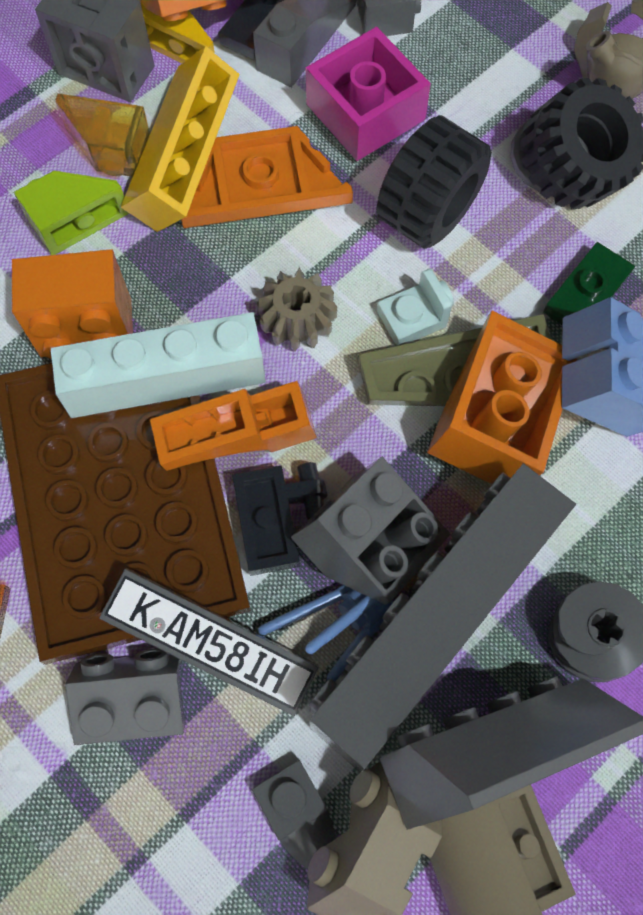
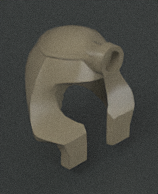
M633 0L631 13L637 15L642 20L643 0ZM607 2L589 11L586 20L577 33L574 52L583 78H589L591 82L597 78L606 80L608 87L615 84L622 89V95L625 98L630 96L633 99L643 93V38L631 34H611L610 31L602 32L612 7Z

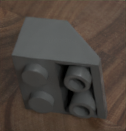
M381 456L354 475L291 538L326 577L383 604H388L451 534L384 457Z

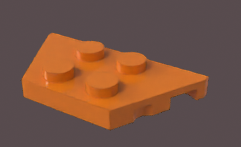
M298 126L216 137L187 216L181 219L183 228L352 204L353 190L348 182L342 184L330 170V162L320 151L312 148L309 138Z

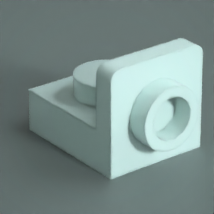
M429 268L421 272L419 285L377 303V313L396 346L411 343L447 327L454 301L447 283L443 280L439 281L433 270Z

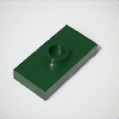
M596 242L546 304L543 313L563 325L564 317L607 298H613L636 266L599 242Z

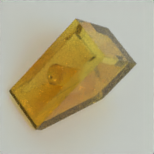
M57 93L55 102L65 128L94 169L110 176L124 175L133 177L150 136L144 107Z

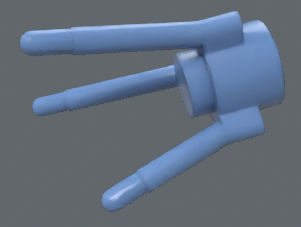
M342 585L335 591L261 625L258 628V632L260 635H266L343 600L338 605L342 616L320 632L305 647L308 654H313L349 625L356 630L364 627L328 673L327 681L332 679L335 682L345 670L348 664L346 662L347 658L366 635L372 637V635L380 630L379 626L384 621L382 617L392 605L393 600L388 604H383Z

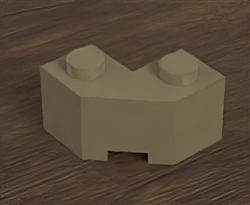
M379 761L370 769L363 770L353 780L350 789L351 813L349 830L326 846L319 848L313 854L309 863L307 875L310 883L306 909L317 915H402L413 895L411 891L405 888L409 877L421 854L432 858L442 838V820L406 830L382 763Z

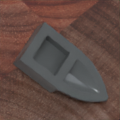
M296 761L252 788L277 839L281 841L292 857L308 869L313 854L319 848L335 840L336 837L329 812L301 761Z

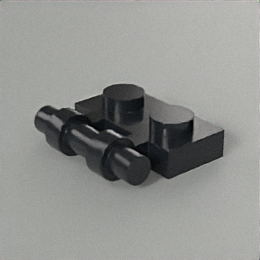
M307 462L300 464L297 467L299 482L285 484L282 465L232 474L250 576L300 567L297 549L299 546L291 536L302 526L293 527L289 504L304 503L307 521L324 505V499L327 498L328 494L325 481L319 479L316 463Z

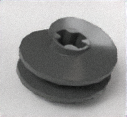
M596 581L575 588L558 604L549 624L548 644L556 661L571 675L580 679L584 678L588 682H610L630 674L643 663V605L634 594L618 584ZM596 623L603 626L601 634L607 638L603 642L596 639L598 629L593 626Z

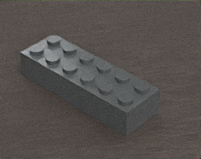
M524 463L512 477L503 472L484 495L485 500L475 512L479 517L470 511L451 535L452 539L444 549L448 553L446 557L437 551L418 573L417 577L419 579L412 587L416 593L411 598L405 593H401L382 617L384 621L379 626V629L383 632L376 641L366 635L346 660L348 664L345 670L349 673L338 685L332 679H329L310 702L309 706L311 708L309 711L313 714L309 720L311 730L359 773L368 766L576 506L574 501Z

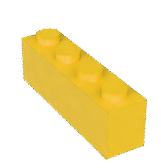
M207 46L177 67L121 204L122 209L156 232L187 216L240 75Z

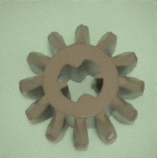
M300 267L296 271L295 277L288 278L280 271L277 276V284L265 282L263 297L259 298L257 302V311L261 316L260 326L264 334L272 333V340L276 346L286 340H290L291 348L294 351L299 348L300 341H306L311 347L315 348L316 344H318V335L329 337V334L332 332V321H335L337 318V305L333 302L334 291L331 285L322 286V279L318 273L308 279L304 278V273Z

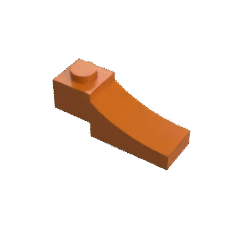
M298 380L254 395H249L246 389H242L150 419L159 462L166 471L233 454L269 450L272 453L317 438L306 397Z

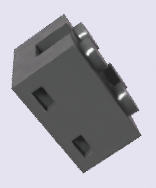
M41 0L35 11L58 74L131 103L155 67L140 1Z

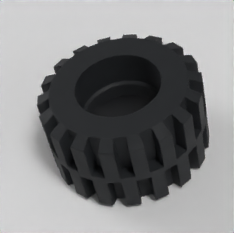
M582 78L576 83L571 82L530 116L531 119L525 124L522 131L526 136L520 140V150L526 152V156L521 160L523 167L529 168L532 174L528 177L533 186L538 184L542 188L540 194L544 198L554 197L555 205L565 207L569 204L571 209H581L584 206L588 208L626 187L634 181L633 178L640 175L643 170L641 163L643 162V127L641 124L643 123V116L641 112L637 113L633 106L636 103L630 96L625 98L622 95V89L615 84L608 87L606 80L597 78L591 82L589 78ZM578 136L587 145L590 155L585 151V149L581 145Z
M442 115L429 119L410 136L391 163L378 196L376 206L378 218L420 247L427 249L434 246L457 226L477 197L489 170L492 155L491 146Z

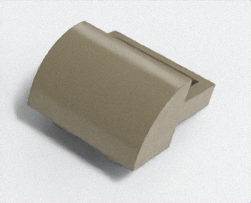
M531 785L475 810L442 819V838L430 861L450 915H543V911L576 895Z

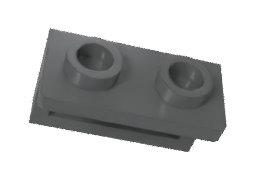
M152 648L140 651L132 657L113 658L110 654L101 653L87 656L80 662H77L65 683L74 745L183 735L186 724L180 682L182 660L159 648Z

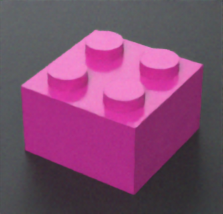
M377 26L305 67L306 105L356 161H359L426 119L431 83Z

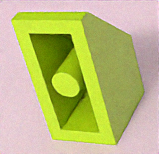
M54 170L41 178L30 181L26 186L13 192L27 220L51 255L62 252L130 214L121 208L124 194L117 180Z

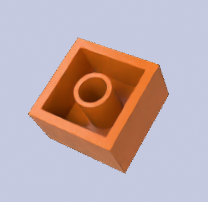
M113 249L12 259V313L40 357L52 359L51 348L133 333L131 297Z

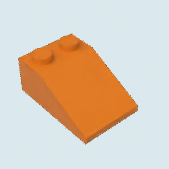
M492 310L443 409L427 453L490 484H493L503 472L512 477L523 463L538 475L543 474L563 409L562 367L576 362L577 358L570 361L562 358L561 344Z

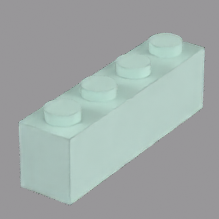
M254 312L51 348L56 395L71 418L266 383Z

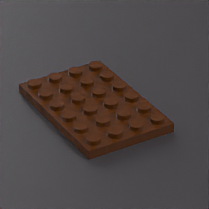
M52 363L0 375V418L39 662L47 665L141 640L99 619L126 568L225 618L251 612L215 458L166 471L160 465L150 419L201 403L200 395L71 418L56 395Z

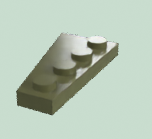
M544 314L514 320L551 339ZM482 328L359 354L357 361L368 404L445 406Z

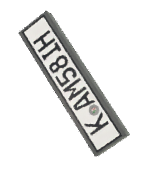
M128 568L124 570L99 618L292 716H295L319 668L318 664Z

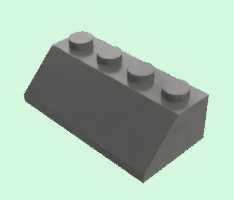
M557 676L527 688L531 698L523 702L518 691L487 703L490 714L479 717L476 708L473 707L443 719L447 729L444 732L434 735L431 725L427 724L397 736L400 749L380 757V761L406 830L475 810L643 735V716L584 678L562 686Z

